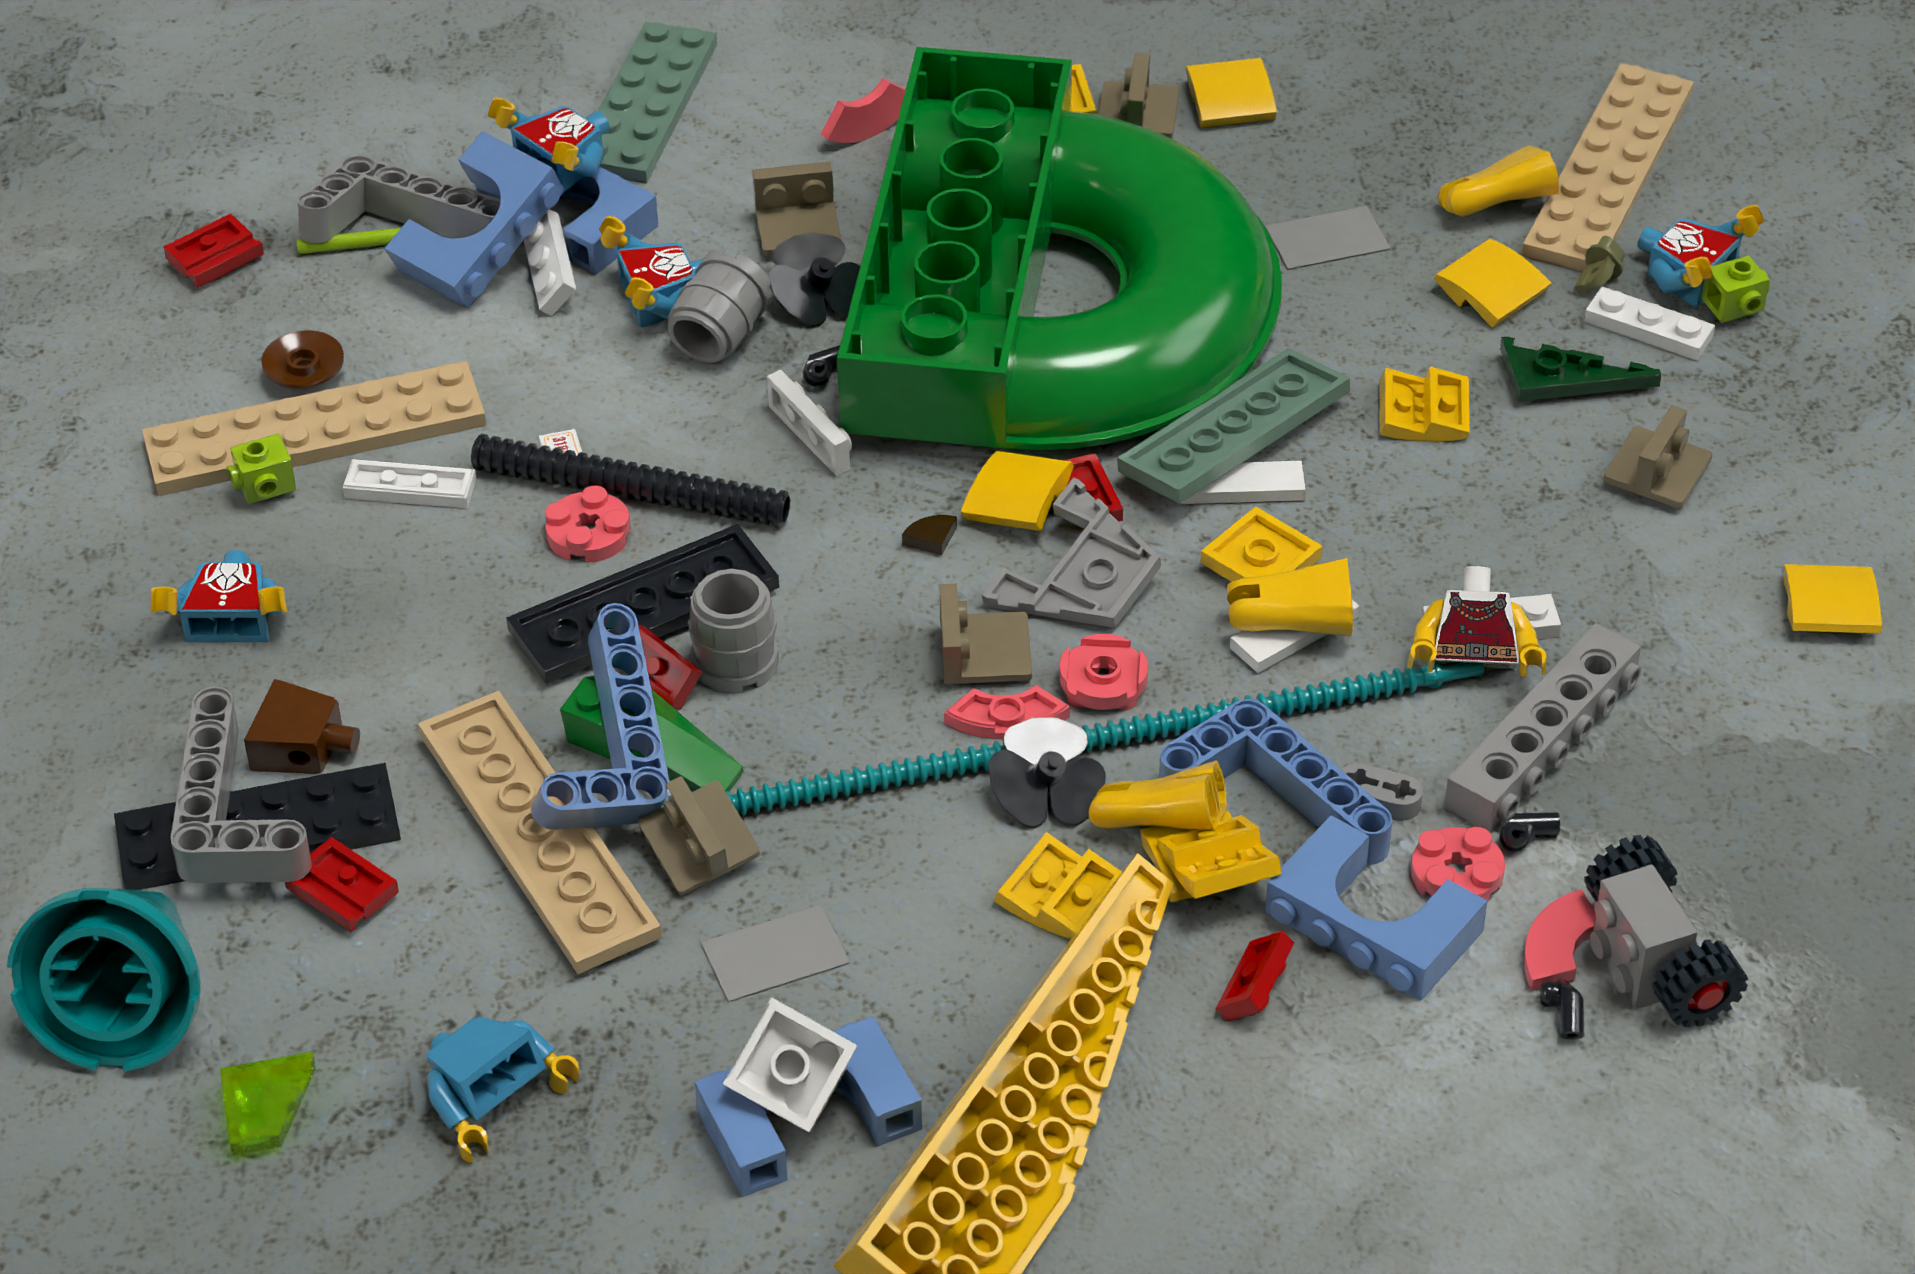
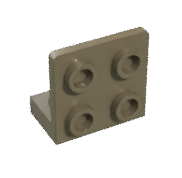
M831 161L752 169L754 207L764 256H773V251L779 244L796 235L820 233L836 236L841 239L834 205Z
M957 583L939 584L944 684L1031 680L1032 663L1027 613L967 614V601H958Z

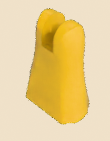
M1528 145L1478 173L1444 184L1439 189L1437 200L1446 211L1463 217L1510 200L1559 194L1556 165L1550 152Z
M1347 558L1278 574L1241 578L1227 584V600L1230 604L1228 609L1229 621L1235 629L1244 631L1292 630L1352 636L1353 605Z
M1213 761L1159 779L1104 784L1093 798L1089 808L1090 821L1095 826L1103 829L1153 825L1181 829L1215 830L1227 809L1226 786L1222 770L1218 761Z

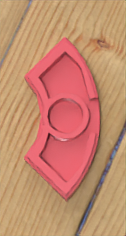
M882 78L876 88L865 97L852 102L838 100L820 135L827 140L838 143H855L878 135L898 120L906 88Z
M1037 685L1023 693L1013 695H991L973 688L944 712V723L973 736L1003 739L1005 732L1011 726L1031 718H1059L1065 721L1070 717V706Z
M1582 889L1570 892L1550 903L1532 923L1525 943L1523 961L1526 980L1531 991L1540 989L1541 984L1546 980L1557 982V979H1564L1566 981L1575 979L1576 965L1573 954L1584 940L1590 938L1596 916Z

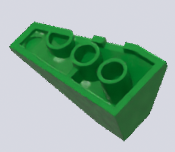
M595 676L583 677L560 708L567 742L611 759ZM651 689L669 780L672 781L682 776L691 792L717 780L725 791L730 792L744 772L743 766ZM621 708L625 714L636 717L631 710ZM629 749L633 755L644 758L641 752Z

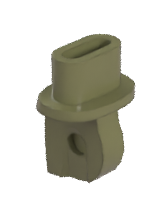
M1603 236L1598 244L1591 245L1586 251L1585 262L1587 266L1575 285L1576 290L1581 295L1587 294L1595 287H1601L1609 278L1614 279L1622 274L1624 270L1622 261L1625 253L1614 239L1609 236Z

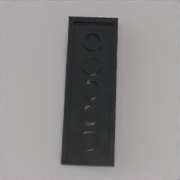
M736 524L506 617L507 628L547 684L592 665L588 635L601 609L608 604L618 603L629 607L635 613L638 625L645 626L657 637H661L688 626L691 596L695 588L706 576L726 569L745 570L756 575L770 592L779 588V575L739 524ZM606 628L608 632L614 635H620L616 630L612 628Z
M386 762L230 792L226 820H295L306 829L310 854L331 836L351 850L401 840ZM176 802L114 813L122 876L126 890H141L185 881L178 875L171 844V831Z

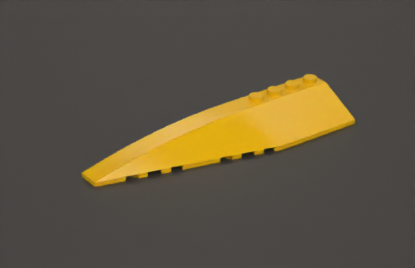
M1137 853L1105 893L926 1135L834 1263L833 1267L842 1274H1022L1072 1199L1076 1187L1073 1183L1077 1170L1083 1165L1087 1152L1085 1146L1091 1128L1096 1125L1100 1108H1098L1103 1091L1108 1087L1128 1023L1126 1019L1130 1008L1135 1004L1139 991L1137 985L1142 970L1148 964L1151 954L1149 948L1154 934L1159 929L1173 886L1171 880L1140 854Z

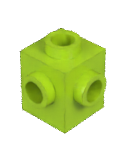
M1749 255L1711 266L1713 277L1704 279L1701 299L1721 323L1764 311L1767 292L1770 289V279L1767 273L1760 269Z
M279 433L230 447L233 465L227 466L228 476L234 491L241 489L248 504L297 490L292 461Z

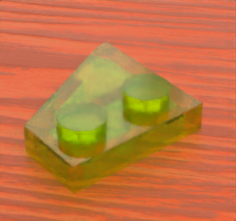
M313 1051L220 1068L232 1156L282 1146L316 1070Z

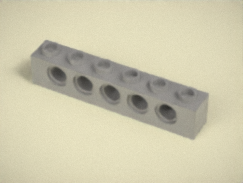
M1595 623L1448 777L1444 809L1477 827L1486 829L1490 834L1503 820L1509 821L1516 813L1520 801L1528 793L1533 795L1539 789L1546 773L1552 767L1558 768L1561 766L1573 744L1577 740L1582 742L1586 739L1594 722L1600 715H1608L1615 706L1618 696L1625 689L1631 690L1636 685L1642 671V667L1638 665L1641 646Z

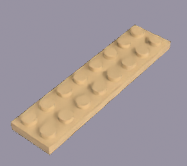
M1620 63L1558 178L1559 194L1549 195L1523 243L1522 256L1583 272L1587 266L1585 262L1586 251L1591 245L1598 244L1603 236H1609L1616 242L1692 95L1694 81L1682 79L1676 75H1667L1643 69L1637 65Z
M462 361L254 406H246L221 413L203 415L183 421L161 424L142 429V434L157 495L160 496L230 481L227 472V466L233 465L230 447L278 433L291 458L292 466L295 467L486 426V417L468 362Z
M499 690L418 723L420 737L577 974L662 938L661 925L593 827L554 830L546 829L534 820L531 813V804L544 779L556 772ZM552 796L548 797L553 804L564 806L560 799Z

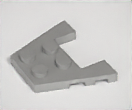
M1073 477L1053 503L1054 514L1085 528L1042 585L1003 568L982 594L983 604L988 608L1026 612L1031 615L1115 628L1161 568V558L1127 524L1122 525L1109 513V508L1099 498L1095 500L1086 491L1085 485Z

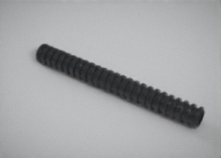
M482 433L475 439L471 451L472 466L478 471H482L485 468L486 472L494 473L497 470L499 475L505 476L510 472L511 477L519 478L522 475L523 479L531 480L534 477L536 482L542 483L547 479L548 484L556 485L559 482L563 487H568L572 484L574 489L579 490L583 486L584 488L601 486L607 492L609 491L611 496L618 497L621 493L623 498L626 499L634 496L635 500L643 501L647 498L648 503L652 504L659 500L663 506H668L672 503L674 508H681L684 505L685 509L693 511L696 507L700 513H706L710 510L711 515L718 516L722 512L723 517L731 518L735 515L737 520H744L747 517L748 521L753 523L760 519L763 525H769L770 522H773L774 527L781 528L785 524L790 510V496L786 490H780L779 493H776L775 488L768 487L764 491L760 485H755L751 488L749 483H742L738 486L737 481L733 480L726 484L725 479L717 478L713 481L711 476L705 475L701 479L700 475L692 473L689 477L685 471H679L676 474L674 469L667 468L663 472L662 467L654 466L651 469L647 464H642L638 467L636 462L631 461L626 465L624 460L617 459L613 462L610 457H604L601 460L599 455L594 454L588 458L587 453L579 452L576 455L575 451L567 450L564 453L562 448L557 447L551 451L550 446L542 445L539 448L535 443L526 445L525 441L519 440L514 444L513 439L505 438L502 441L498 436L489 438L487 434Z

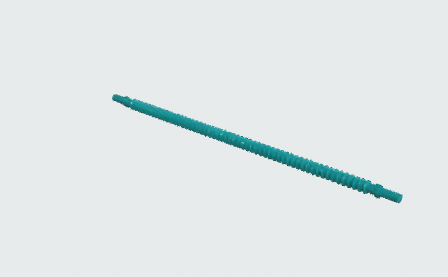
M1435 662L1430 673L1427 672L1428 664L1414 670L1406 666L1404 672H1401L1398 668H1394L1392 674L1382 670L1378 677L1373 672H1370L1367 679H1364L1362 675H1357L1355 681L1345 677L1343 683L1333 679L1329 686L1321 681L1317 688H1314L1312 684H1307L1306 690H1302L1300 686H1295L1291 693L1287 688H1283L1280 695H1277L1275 691H1270L1268 697L1258 693L1256 699H1252L1250 695H1246L1244 699L1261 702L1279 717L1281 711H1284L1286 715H1291L1293 709L1303 713L1307 706L1312 711H1315L1319 704L1323 708H1328L1330 702H1334L1336 706H1341L1342 700L1353 704L1356 697L1362 702L1366 701L1368 695H1371L1373 699H1378L1380 693H1383L1385 697H1390L1394 690L1398 695H1402L1405 688L1410 692H1415L1418 686H1429L1432 689L1439 688L1442 682L1483 675L1484 667L1483 663L1452 662L1439 665L1438 662ZM1237 697L1232 698L1230 704H1227L1225 700H1220L1219 706L1208 702L1204 709H1202L1201 705L1196 704L1192 711L1188 707H1183L1181 713H1177L1175 709H1170L1169 715H1164L1162 711H1158L1155 718L1146 713L1143 720L1133 716L1131 722H1127L1125 718H1120L1117 725H1114L1111 720L1107 721L1105 727H1102L1100 723H1095L1093 729L1083 725L1082 729L1085 731L1088 741L1085 750L1086 752H1091L1092 746H1097L1098 749L1103 750L1107 743H1110L1111 747H1116L1118 741H1122L1124 745H1129L1130 739H1135L1137 743H1141L1144 736L1153 741L1156 734L1166 738L1168 732L1179 736L1180 730L1185 729L1188 732L1239 701ZM994 741L991 748H988L986 744H981L979 750L969 746L967 752H962L960 748H956L953 755H949L948 751L944 750L941 757H936L935 753H930L929 759H924L923 756L918 755L914 762H911L906 757L903 764H898L896 760H892L891 766L885 767V764L880 762L876 769H872L871 765H866L864 771H859L858 767H854L850 774H847L846 770L841 769L838 776L828 772L826 778H821L819 774H815L814 780L808 781L807 777L803 776L799 783H795L794 779H789L787 785H782L780 781H777L773 788H769V785L764 783L761 790H756L755 786H750L749 792H743L741 788H738L737 793L734 795H730L729 791L725 792L736 810L740 811L742 816H745L748 809H753L754 813H759L760 807H766L768 811H771L775 804H779V807L783 809L787 802H792L793 806H797L799 800H805L807 804H810L813 797H817L819 801H823L825 795H830L832 799H836L837 793L843 792L844 796L848 797L852 790H856L857 794H862L864 788H869L871 792H874L878 785H881L886 790L890 783H894L896 787H900L902 781H907L909 785H913L916 778H920L921 782L925 783L928 776H933L934 780H939L940 774H945L946 777L951 778L954 771H958L959 775H964L966 769H971L973 773H977L978 767L982 766L988 771V764L992 755L999 750H1005V748L998 741Z

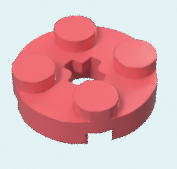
M589 486L583 492L571 494L557 502L551 503L545 510V530L548 545L562 558L571 560V555L585 556V562H598L616 555L627 544L626 537L631 531L629 511L622 501L608 495L606 489L601 486ZM594 524L595 528L589 529L583 525Z
M1113 634L1089 635L1081 638V645L1074 647L1071 651L1069 646L1063 652L1059 663L1060 685L1067 694L1068 703L1075 708L1130 710L1137 705L1138 697L1147 686L1148 661L1142 650L1140 649L1139 654L1131 648V641L1124 637ZM1100 668H1106L1109 672L1108 675H1099L1098 673Z
M1451 827L1428 830L1419 836L1418 845L1412 855L1411 878L1417 891L1424 897L1425 891L1433 896L1445 881L1449 879L1488 902L1490 894L1495 892L1497 888L1499 891L1503 884L1505 871L1504 856L1500 848L1492 841V835L1482 827H1471L1469 829ZM1461 864L1465 866V870L1461 873L1456 872L1455 868L1449 865Z

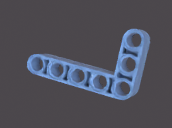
M612 603L603 607L588 635V645L613 769L557 772L547 776L531 804V813L534 820L546 829L556 830L638 823L640 818L660 809L668 796L665 784L670 782L638 621L635 613L623 604ZM606 628H612L620 635H614L608 632ZM613 668L624 670L628 676L617 673ZM621 708L631 710L636 717L625 714ZM629 749L641 752L644 758L633 755ZM637 790L649 793L653 799L642 797ZM593 793L605 796L609 802L597 800ZM552 796L560 799L564 806L553 804L548 797Z
M1252 699L1237 701L1171 741L1161 750L1159 778L1213 761H1218L1224 778L1246 766L1317 828L1332 815L1370 836L1367 865L1378 864L1388 857L1393 821L1388 809L1259 701Z

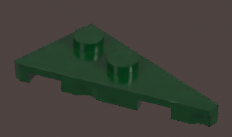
M1501 337L1500 351L1518 401L1660 387L1662 375L1660 369L1650 368L1647 365L1630 362L1629 369L1603 364L1604 356L1576 350H1562L1547 344H1542L1539 350L1514 346L1515 338Z

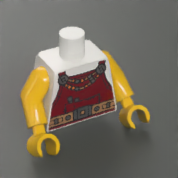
M1469 566L1464 568L1463 590H1447L1444 599L1433 601L1417 623L1413 645L1407 660V667L1412 669L1414 660H1423L1428 664V673L1432 672L1435 662H1438L1439 665L1452 662L1483 663L1484 668L1515 669L1520 657V675L1527 677L1528 665H1537L1541 668V674H1546V653L1540 648L1535 629L1521 606L1511 602L1510 594L1506 592H1490L1491 569L1481 566Z

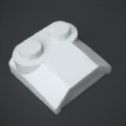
M771 997L757 1027L736 1064L723 1082V1085L810 1133L858 1046Z

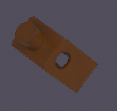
M274 679L244 739L250 770L258 772L318 774L324 771L333 751L355 754L359 746L360 730L357 727L342 725L339 703L334 697Z

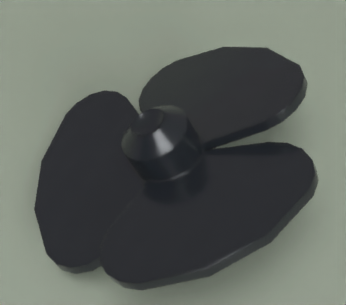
M820 233L796 235L779 244L773 251L772 259L775 265L770 268L767 274L771 281L770 289L779 305L791 317L807 326L816 327L824 323L827 309L823 295L834 314L842 318L848 317L860 265L853 262H844L835 267L845 255L846 250L844 243L838 237Z
M1031 718L1011 726L1005 732L1003 737L1005 750L995 752L988 764L991 790L1002 809L1022 826L1036 828L1042 825L1048 814V792L1051 811L1059 822L1065 825H1077L1089 817V808L1093 798L1105 784L1106 772L1104 767L1098 761L1088 757L1079 758L1066 764L1085 750L1088 743L1085 731L1080 726L1059 718Z

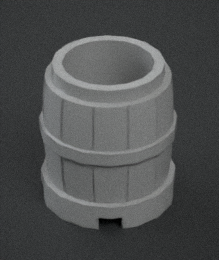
M716 249L708 252L697 267L696 274L678 294V299L668 316V333L671 340L682 352L700 362L715 363L728 358L750 334L756 319L764 313L773 300V294L770 295L768 291L771 281L762 268L750 258L740 253L735 258L723 255L727 249Z
M726 569L706 576L693 591L688 621L692 641L690 650L691 663L702 671L698 680L703 685L717 692L731 694L742 693L743 686L756 683L757 688L765 685L776 673L779 663L778 646L775 637L777 621L768 588L756 575L745 570Z

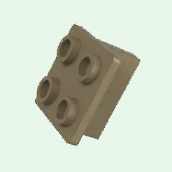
M1135 53L1133 68L1125 69L1124 82L1106 81L1103 83L1099 115L1130 122L1173 139L1179 87L1149 84L1150 54Z
M1671 405L1655 432L1639 426H1635L1604 473L1603 481L1612 486L1680 509L1686 503L1711 462L1712 452L1687 443L1690 433L1689 429L1684 428L1687 410Z
M682 776L666 783L668 802L663 804L664 807L638 820L640 830L675 890L681 896L760 855L757 843L721 783L717 780L691 792Z

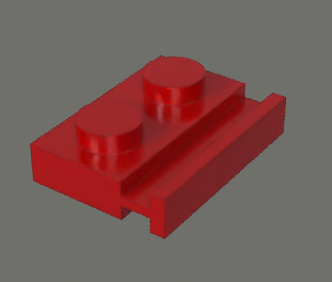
M231 213L163 246L165 258L187 279L191 278L196 288L264 255L262 242L260 240L256 241L253 238V234Z
M332 836L310 854L312 867L305 877L297 881L285 882L286 889L349 932L356 929L355 924L360 919L364 918L367 920L399 893L396 879Z

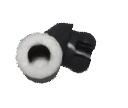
M840 345L809 355L803 369V378L810 386L819 387L828 381L832 369L837 368V356Z
M1516 813L1502 827L1499 835L1500 843L1505 849L1516 852L1524 849L1535 836L1559 835V813Z
M1557 979V982L1544 981L1540 986V1003L1545 1007L1557 1006V1010L1560 1011V1036L1565 1039L1583 1038L1584 1000L1581 993L1564 979Z

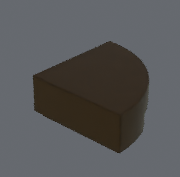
M933 515L915 521L902 533V545L942 555L957 529V516Z

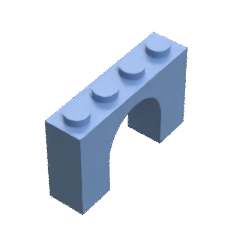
M484 131L478 135L458 161L471 183L501 198L500 206L494 219L476 234L457 239L442 237L408 219L384 248L398 271L465 308H468L484 292L490 280L501 267L508 263L514 251L526 237L531 235L537 223L558 202L560 195L564 192V188L552 167Z
M601 167L598 168L594 176L582 177L567 191L563 192L559 198L582 200L593 205L563 229L569 261L595 275L617 259V245L614 248H606L601 243L600 237L602 234L599 232V227L605 217L614 216L621 220L626 227L623 235L628 233L639 240L659 226L656 195ZM476 185V191L499 198Z
M1331 815L1281 867L1282 874L1271 877L1267 882L1265 912L1279 923L1289 925L1310 937L1316 944L1327 947L1349 959L1358 968L1372 972L1389 982L1397 990L1407 992L1422 1001L1484 931L1487 900L1447 879L1419 911L1407 918L1383 922L1369 920L1353 913L1341 902L1339 896L1367 867L1370 836Z
M874 1016L859 1022L845 1024L840 1029L834 1030V1033L851 1041L858 1047L833 1092L847 1098L856 1107L877 1146L922 1130V1100ZM730 1068L725 1071L711 1073L706 1078L695 1081L697 1112L741 1196L745 1197L788 1180L786 1150L767 1117L770 1110L723 1085V1082L732 1070Z

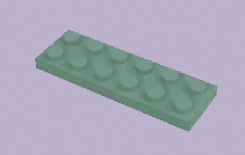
M645 21L598 110L605 115L610 125V130L602 135L604 157L599 167L625 180L642 183L648 182L717 47V33L697 28H684L665 25L660 22Z
M1288 348L1236 381L1216 397L1189 411L1117 458L1118 472L1180 504L1349 393L1350 378Z

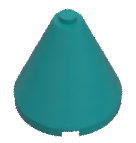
M83 888L62 893L51 898L32 913L19 929L10 947L7 968L12 970L14 990L10 993L18 1016L29 1032L43 1046L72 1064L96 1070L99 1065L123 1066V1072L146 1067L160 1060L175 1048L186 1034L196 1016L201 994L199 968L176 905L163 893L110 888Z

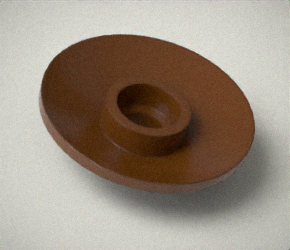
M312 330L291 332L277 338L267 346L262 355V369L270 381L282 387L293 389L310 388L329 381L341 370L344 363V352L341 344L334 337L326 333Z

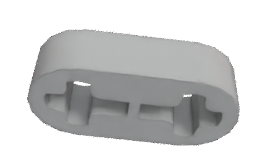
M1358 763L1342 768L1345 774L1357 784H1362L1361 787L1388 809L1392 819H1412L1420 812L1423 788L1421 783L1415 778ZM1405 795L1404 800L1398 799L1399 796Z

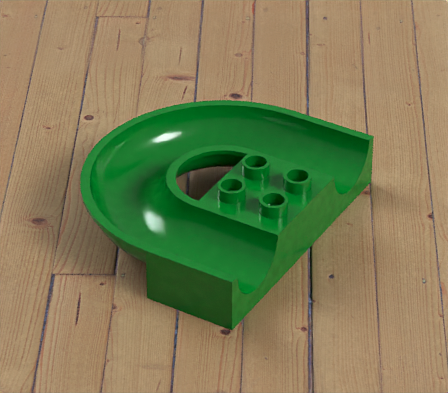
M916 47L837 356L840 428H843L848 434L1027 450L1074 449L1104 445L1162 429L1189 411L1216 397L1244 377L1266 349L1276 328L1282 294L1280 263L1273 241L1260 218L1255 214L1235 185L1215 166L1193 150L1167 136L1130 122L1096 114L1071 111L1072 60ZM1050 233L1082 240L1103 252L1114 264L1120 278V287L1116 297L1095 308L1078 313L1050 317H1033Z

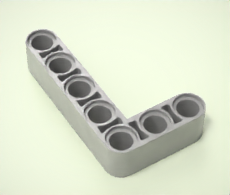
M351 156L341 161L298 197L299 236L307 242H326L342 231L363 212L367 211L401 223H406L410 219L430 231L448 238H464L481 231L494 219L501 199L371 157Z
M216 686L207 687L199 691L192 701L171 831V844L178 875L181 879L191 883L297 881L305 877L312 867L306 829L301 823L288 819L226 820L239 728L233 696L229 690Z

